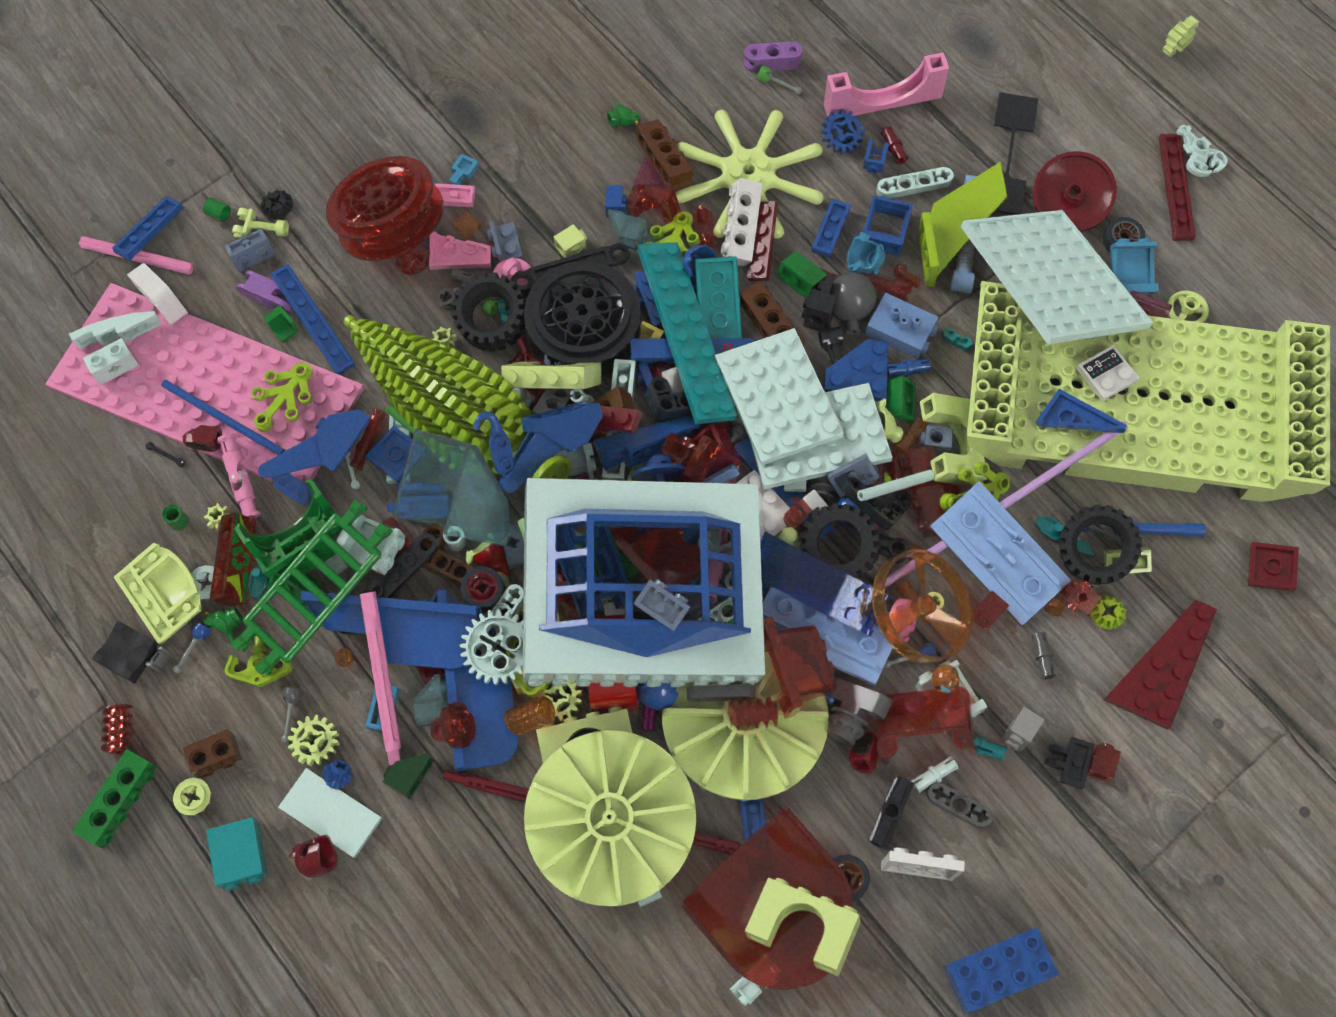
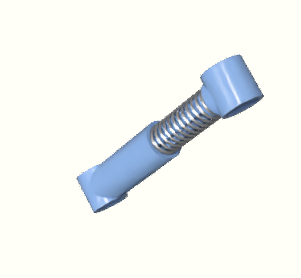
M966 175L964 184L977 176ZM971 240L957 254L956 269L952 273L950 291L970 294L972 292L975 273H972L971 269L975 246Z

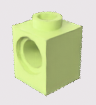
M574 224L554 236L555 248L563 258L586 250L587 237Z

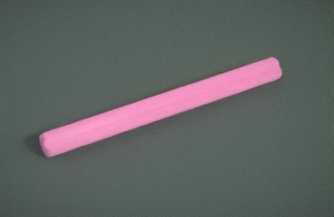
M86 236L80 238L79 245L81 248L123 258L114 253L112 249L116 245L114 243ZM142 250L132 259V261L188 275L192 274L194 266L190 262Z

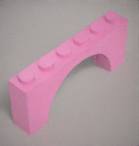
M944 52L924 56L922 63L913 74L895 85L882 89L863 90L851 85L847 72L827 76L824 98L826 115H832L836 110L840 114L842 109H845L846 114L853 111L852 116L942 98L949 71Z

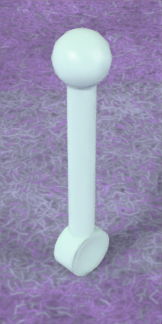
M349 452L345 459L352 479L351 487L357 490L360 487V483L356 481Z

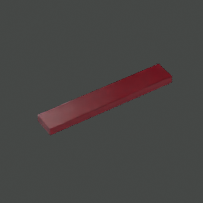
M1160 134L1158 139L1173 241H1194L1196 235L1181 135Z

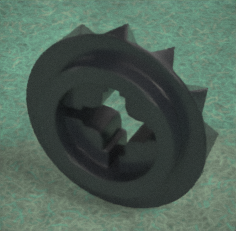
M276 189L272 193L268 191V195L262 197L260 205L262 212L267 217L279 219L290 213L293 208V200L285 190L279 191ZM279 200V201H280V205H279V204H276V205L274 206L272 202H273V201H274V202H277V201Z

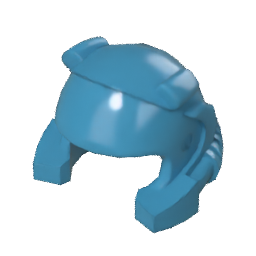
M860 232V235L853 239L848 250L847 265L849 271L861 274H878L879 268L885 261L884 246L869 240V234Z

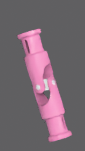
M236 434L222 435L217 438V442L221 444L224 454L222 458L229 475L236 503L241 508L242 521L255 519L261 513L257 511L254 499L256 497L246 471L242 453L238 450L235 441L237 438ZM242 482V487L240 488L238 483Z

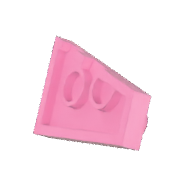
M430 231V270L491 268V246L470 240L462 241L455 239L454 236L447 235L446 237L438 235L437 232Z

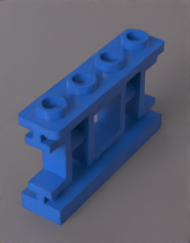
M564 526L557 529V552L576 550L575 545L581 544L582 549L586 548V535L576 536L573 526ZM594 526V541H596L599 549L594 550V559L597 558L603 576L594 577V582L607 583L611 581L612 584H629L626 570L622 566L618 549L614 545L609 527ZM586 557L559 560L568 585L586 583ZM586 592L571 593L580 619L587 618ZM599 592L600 595L594 596V615L604 610L601 603L603 601L613 600L616 610L625 608L624 592Z

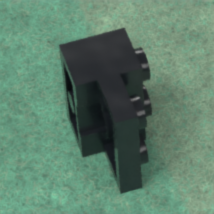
M827 274L825 281L820 282L818 290L813 289L811 295L806 296L801 318H804L803 327L816 331L829 329L837 296L829 294L834 285L835 276Z

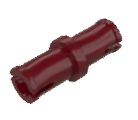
M891 126L883 128L881 135L885 142L889 143L888 151L892 153L898 165L907 162L908 156L902 148V141L896 137Z

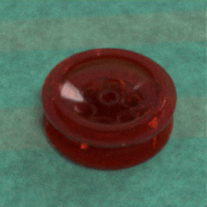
M404 156L386 157L360 166L337 185L328 200L326 218L331 229L338 234L339 241L348 254L361 260L380 261L400 256L425 241L441 220L444 211V201L439 189L433 184L430 171L422 162Z

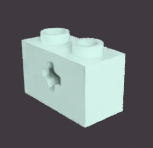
M122 338L83 358L91 375L100 385L139 366L131 349Z

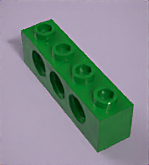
M126 749L72 832L93 845L104 849L105 845H108L114 838V832L119 824L126 820L128 810L132 804L139 800L142 794L141 790L145 784L154 777L157 766ZM134 774V780L127 784L128 777ZM117 795H120V801L116 805H114V798ZM106 815L107 820L105 824L100 826L101 818Z

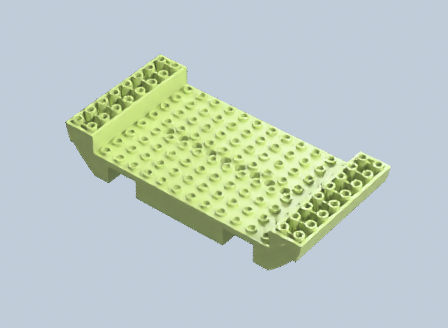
M981 281L967 442L969 448H974L998 466L1022 469L1026 459L1060 463L1105 433L1101 431L1037 426L1036 420L1058 389H1061L1120 422L1125 421L1129 427L1125 433H1120L1067 468L1065 475L1196 493L1204 483L1240 488V499L1258 502L1314 494L1330 486L1329 325L1285 320L1277 332L1148 316L1153 322L1150 329L1047 344L1003 284ZM1114 345L1137 374L1139 380L1125 389L1126 394L1117 393L1101 402L1076 368L1078 364ZM1050 379H1058L1061 385L1055 386L1051 384ZM1071 382H1080L1082 384V388H1074ZM1137 390H1144L1147 393V397H1140L1137 394ZM1159 393H1166L1169 396V400H1162L1159 397ZM1181 396H1188L1191 399V403L1183 402ZM1203 398L1210 399L1213 402V406L1205 405ZM1225 401L1232 402L1235 408H1227L1225 405Z

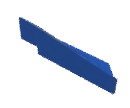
M686 416L639 428L636 434L623 432L599 438L593 442L602 466L606 471L624 461L625 465L631 468L642 464L644 461H649L653 455L668 454L683 448L688 443L687 436L694 429H698L700 424H695L693 417Z

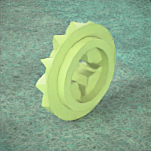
M189 778L177 786L173 795V802L180 813L195 816L203 812L206 806L210 804V795L212 793L208 784L203 780ZM196 791V795L200 800H193L190 803V799L185 794H193Z

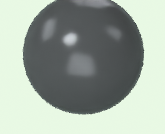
M855 272L838 276L829 293L837 296L833 315L845 322L849 319L861 321L867 318L874 310L877 302V292L874 284L866 276Z

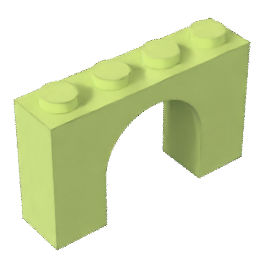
M516 362L501 366L502 376L504 377L502 382L504 380L509 381L513 388L586 389L601 384V363L542 366L541 362Z
M932 393L921 400L920 407L923 421L953 428V433L960 445V455L944 452L930 461L934 473V481L971 486L967 482L959 480L958 472L962 468L971 469L973 476L981 482L987 480L983 475H977L974 470L976 463L985 462L984 456L974 448H969L967 442L970 399Z
M614 707L608 709L609 713L600 715L598 711L588 713L586 718L577 720V717H570L564 719V723L555 725L554 722L541 724V728L536 729L543 763L551 754L569 742L579 732L585 730H613L632 733L627 709L622 710V707Z
M768 877L745 929L747 937L767 947H771L778 928L787 915L795 911H810L819 916L825 925L823 938L813 959L815 967L839 977L861 923L857 911L846 905L843 908L837 906L833 900L827 897H815L805 888H793L783 879L776 878L774 880Z

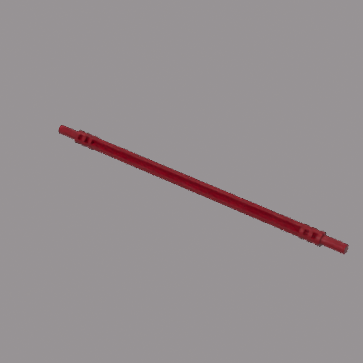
M445 770L443 774V779L464 784V787L526 802L529 791L525 787L469 773L464 775ZM695 831L692 843L695 846L735 856L736 854H741L760 859L762 852L760 849L740 845L738 841Z

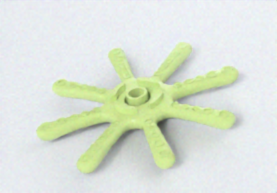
M718 110L715 113V120L733 153L729 157H720L688 143L679 142L677 148L684 153L685 157L720 168L722 175L716 179L679 189L675 192L674 199L678 203H684L717 189H730L731 184H734L739 178L763 183L760 202L768 201L765 195L766 191L770 188H776L818 205L824 199L820 191L777 177L775 172L781 167L820 156L823 152L822 146L818 143H813L777 158L769 157L765 154V151L784 116L781 111L774 110L771 112L757 146L752 149H746L742 147L728 113L725 110ZM728 204L713 229V234L718 238L726 236L724 235V227L728 222L729 215H726ZM776 217L774 238L778 239L784 235V229Z

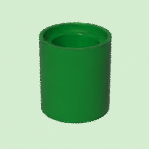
M210 197L204 203L203 213L221 222H225L230 216L231 207Z
M171 504L163 509L162 518L173 530H181L187 526L188 517L179 506ZM179 514L175 520H172L173 516Z

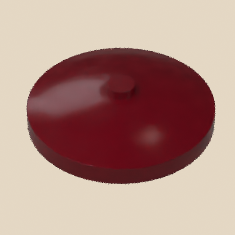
M1080 151L1066 152L1049 160L1040 169L1033 186V203L1037 213L1063 210L1080 232L1093 229L1102 223L1111 212L1117 195L1116 180L1109 166L1097 156Z

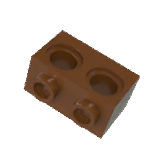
M224 730L183 747L190 772L200 778L211 776L214 773L213 771L217 769L230 768L236 764V761L242 759L234 734L229 730ZM228 746V752L220 756L221 749ZM206 755V761L202 765H198L199 758Z

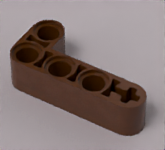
M438 524L428 525L422 534H440V537L437 539L439 541V550L422 568L461 588L463 577L457 578V574L461 571L468 572L475 567L442 551L446 544L443 538L444 531L442 527ZM430 539L423 542L422 548L424 551L431 549L432 541ZM448 562L444 568H438L439 563ZM485 585L479 586L478 590L481 591V593H485L484 590H486L487 587Z

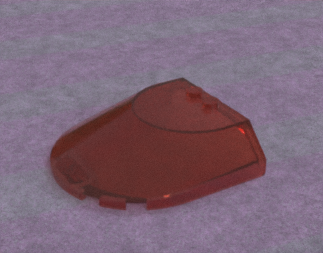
M785 807L753 833L679 904L681 910L734 971L752 983L777 990H790L809 986L827 976L829 972L815 967L813 961L823 938L825 925L819 916L810 911H795L787 915L781 922L771 947H767L747 937L745 929L768 877L774 880L776 878L783 879L789 883V886L796 889L798 887L805 888L815 897H827L833 900L835 905L842 908L846 905L855 909L853 907L851 887L841 868L788 807Z

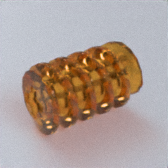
M545 696L534 698L506 710L504 722L512 734L517 736L523 735L553 722L556 713L552 701Z

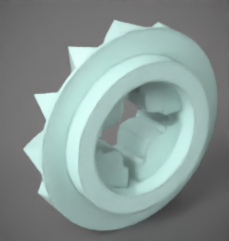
M205 565L196 568L192 572L199 589L200 600H210L214 595H218L219 590L223 588L224 578L217 568ZM208 578L213 585H206L204 588L199 582L206 581Z

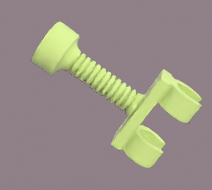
M239 208L237 215L240 216V220L245 221L244 227L234 225L231 232L234 233V237L239 239L252 233V229L275 231L277 236L286 237L289 232V223L286 220H277L276 223L255 221L256 214L253 209Z

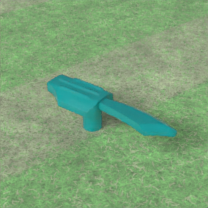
M1039 516L1034 523L1041 533L1053 541H1059L1064 528L1063 524L1052 517ZM1077 540L1078 552L1094 556L1089 543Z
M259 564L258 568L251 570L247 585L250 597L255 599L262 597L269 579Z

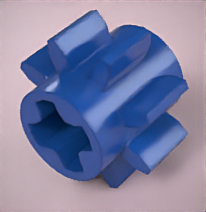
M343 760L331 761L330 765L325 766L322 773L325 776L324 781L326 785L332 789L344 788L346 784H350L353 774L350 773V765Z

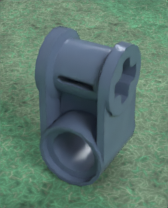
M506 525L501 530V538L509 569H514L524 565V542L521 532L516 525Z

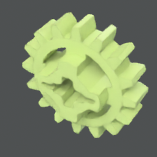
M1191 15L1184 22L1179 21L1168 33L1163 52L1169 57L1175 55L1177 51L1182 52L1194 39L1199 21Z
M545 682L548 687L552 685V682ZM566 683L571 689L572 695L565 692V686H554L549 690L547 688L536 696L538 699L533 700L534 705H539L536 709L537 713L544 712L542 718L545 720L550 716L551 722L555 723L556 719L559 718L561 723H564V717H572V711L578 713L579 710L576 705L583 703L578 698L583 695L582 691L576 690L579 686H576V683ZM558 693H560L563 698L558 699L556 702L552 697H557ZM543 700L550 703V711L544 706ZM569 705V707H568L567 709H565L564 711H561L562 708H564L565 706Z
M315 715L314 720H311L309 716H306L305 723L298 720L299 727L297 729L291 728L294 736H288V740L293 742V744H290L288 749L294 751L292 756L295 759L299 758L298 762L304 764L307 760V765L310 767L313 766L314 761L320 766L322 765V759L325 758L327 761H330L328 755L330 753L336 754L333 746H337L340 743L334 738L338 737L339 733L333 731L336 726L333 723L328 724L329 720L324 717L320 720V717ZM316 727H322L326 731H318ZM313 737H316L317 739L314 740L315 744L312 745ZM301 750H310L312 755L304 754Z

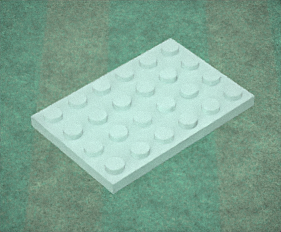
M795 328L715 355L717 364L761 466L844 436V432Z
M869 383L825 392L844 432L842 438L762 466L752 445L763 489L827 476L831 471L864 454L868 455L873 465L891 462V451Z

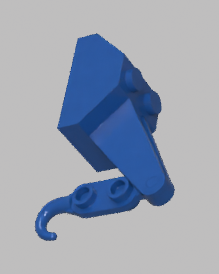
M576 403L521 418L523 431L527 435L514 457L510 439L501 427L496 415L491 412H482L475 418L474 429H479V423L483 419L490 421L492 428L489 446L494 468L502 475L499 487L504 492L513 493L546 460L555 456L559 451L574 452L580 450L579 446L588 444L602 418L600 403Z
M361 410L328 415L326 419L322 417L315 427L318 431L314 436L261 464L258 468L259 475L263 478H271L275 488L294 501L310 505L312 494L309 487L289 473L324 465L336 472L371 421V417Z

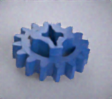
M842 109L839 114L836 110L832 115L829 114L826 118L827 121H824L822 124L824 129L821 130V134L825 135L822 141H828L826 147H834V153L838 149L841 154L845 150L851 153L853 148L856 149L864 139L860 136L865 132V130L860 129L863 122H857L858 115L852 117L853 111L846 114L845 109Z

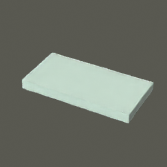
M307 768L278 807L320 836L328 835L332 844L353 858H356L382 820L379 815L341 790L332 789L327 786L324 779Z

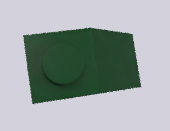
M426 753L395 761L393 766L390 765L386 769L382 782L410 800L435 759L432 755Z

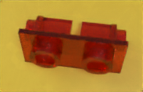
M700 205L697 211L692 213L694 232L700 238V243L697 246L717 247L716 236L713 234L714 222L712 211H709L705 205Z

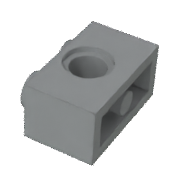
M1024 706L1014 717L1001 740L1005 742L1004 744L1009 749L1022 752L1032 741L1045 719Z

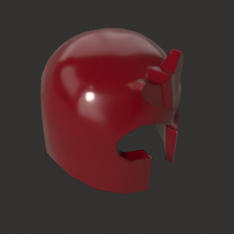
M321 835L313 838V840L296 844L289 855L291 859L294 858L297 870L309 878L323 876L333 871L338 864L337 853L328 835Z

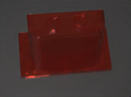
M649 527L629 543L620 534L613 539L617 547L648 581L652 580L655 582L658 579L666 585H690L691 582L701 575L700 556L698 555L700 550L693 542L688 544L683 539L686 535L680 528Z
M773 617L763 619L764 653L769 652L782 691L777 699L784 719L794 717L803 707L802 702L835 692L836 682L833 675L835 670L833 663L828 661L826 643L820 638L819 632L814 625L777 630Z

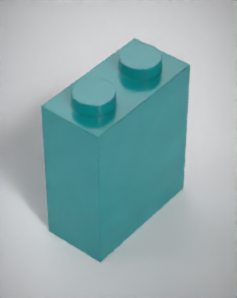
M251 817L206 830L216 887L224 889V891H230L239 888L238 884L245 882L247 884H256L261 882L263 877L269 876L260 823L257 819Z

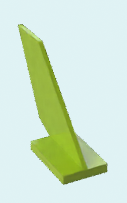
M1001 162L933 203L931 214L930 212H923L921 214L918 238L926 288L935 286L936 277L970 240L961 228L963 221L989 218L1007 198Z

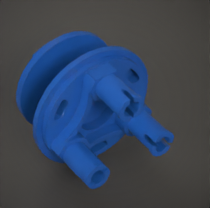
M657 454L653 455L649 461H644L642 468L633 471L631 479L633 481L665 482L684 475L686 469L681 464H673L670 456ZM637 527V532L650 530V527ZM670 528L671 532L684 530V528Z

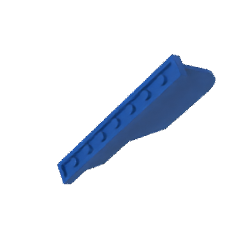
M446 589L437 590L438 603L461 604L448 594ZM476 650V654L481 656L480 650ZM472 665L457 669L445 668L455 772L501 765L508 762L514 756L517 750L518 738L510 677H507V684H504L502 679H499L498 685H495L492 678L486 684L484 682L485 676L478 680L476 679L477 672L469 673Z
M301 591L300 600H303L313 614L318 617L326 606L311 592ZM325 593L331 600L337 595ZM348 595L325 621L323 627L330 631L366 634L360 596ZM377 597L387 663L457 669L464 666L463 663L468 658L460 656L461 653L466 651V649L460 647V644L466 643V640L461 636L469 635L465 627H474L472 619L478 622L479 614H482L481 607Z

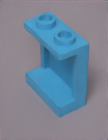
M1150 238L1138 239V242H1130V239H1118L1116 243L1110 246L1111 271L1131 295H1152L1159 292V283H1155L1154 248L1158 246V242H1151Z

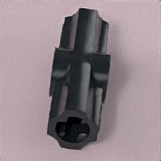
M894 776L868 838V841L873 845L883 849L888 848L914 785L910 780ZM893 807L896 810L897 816L894 818L887 816L885 808Z

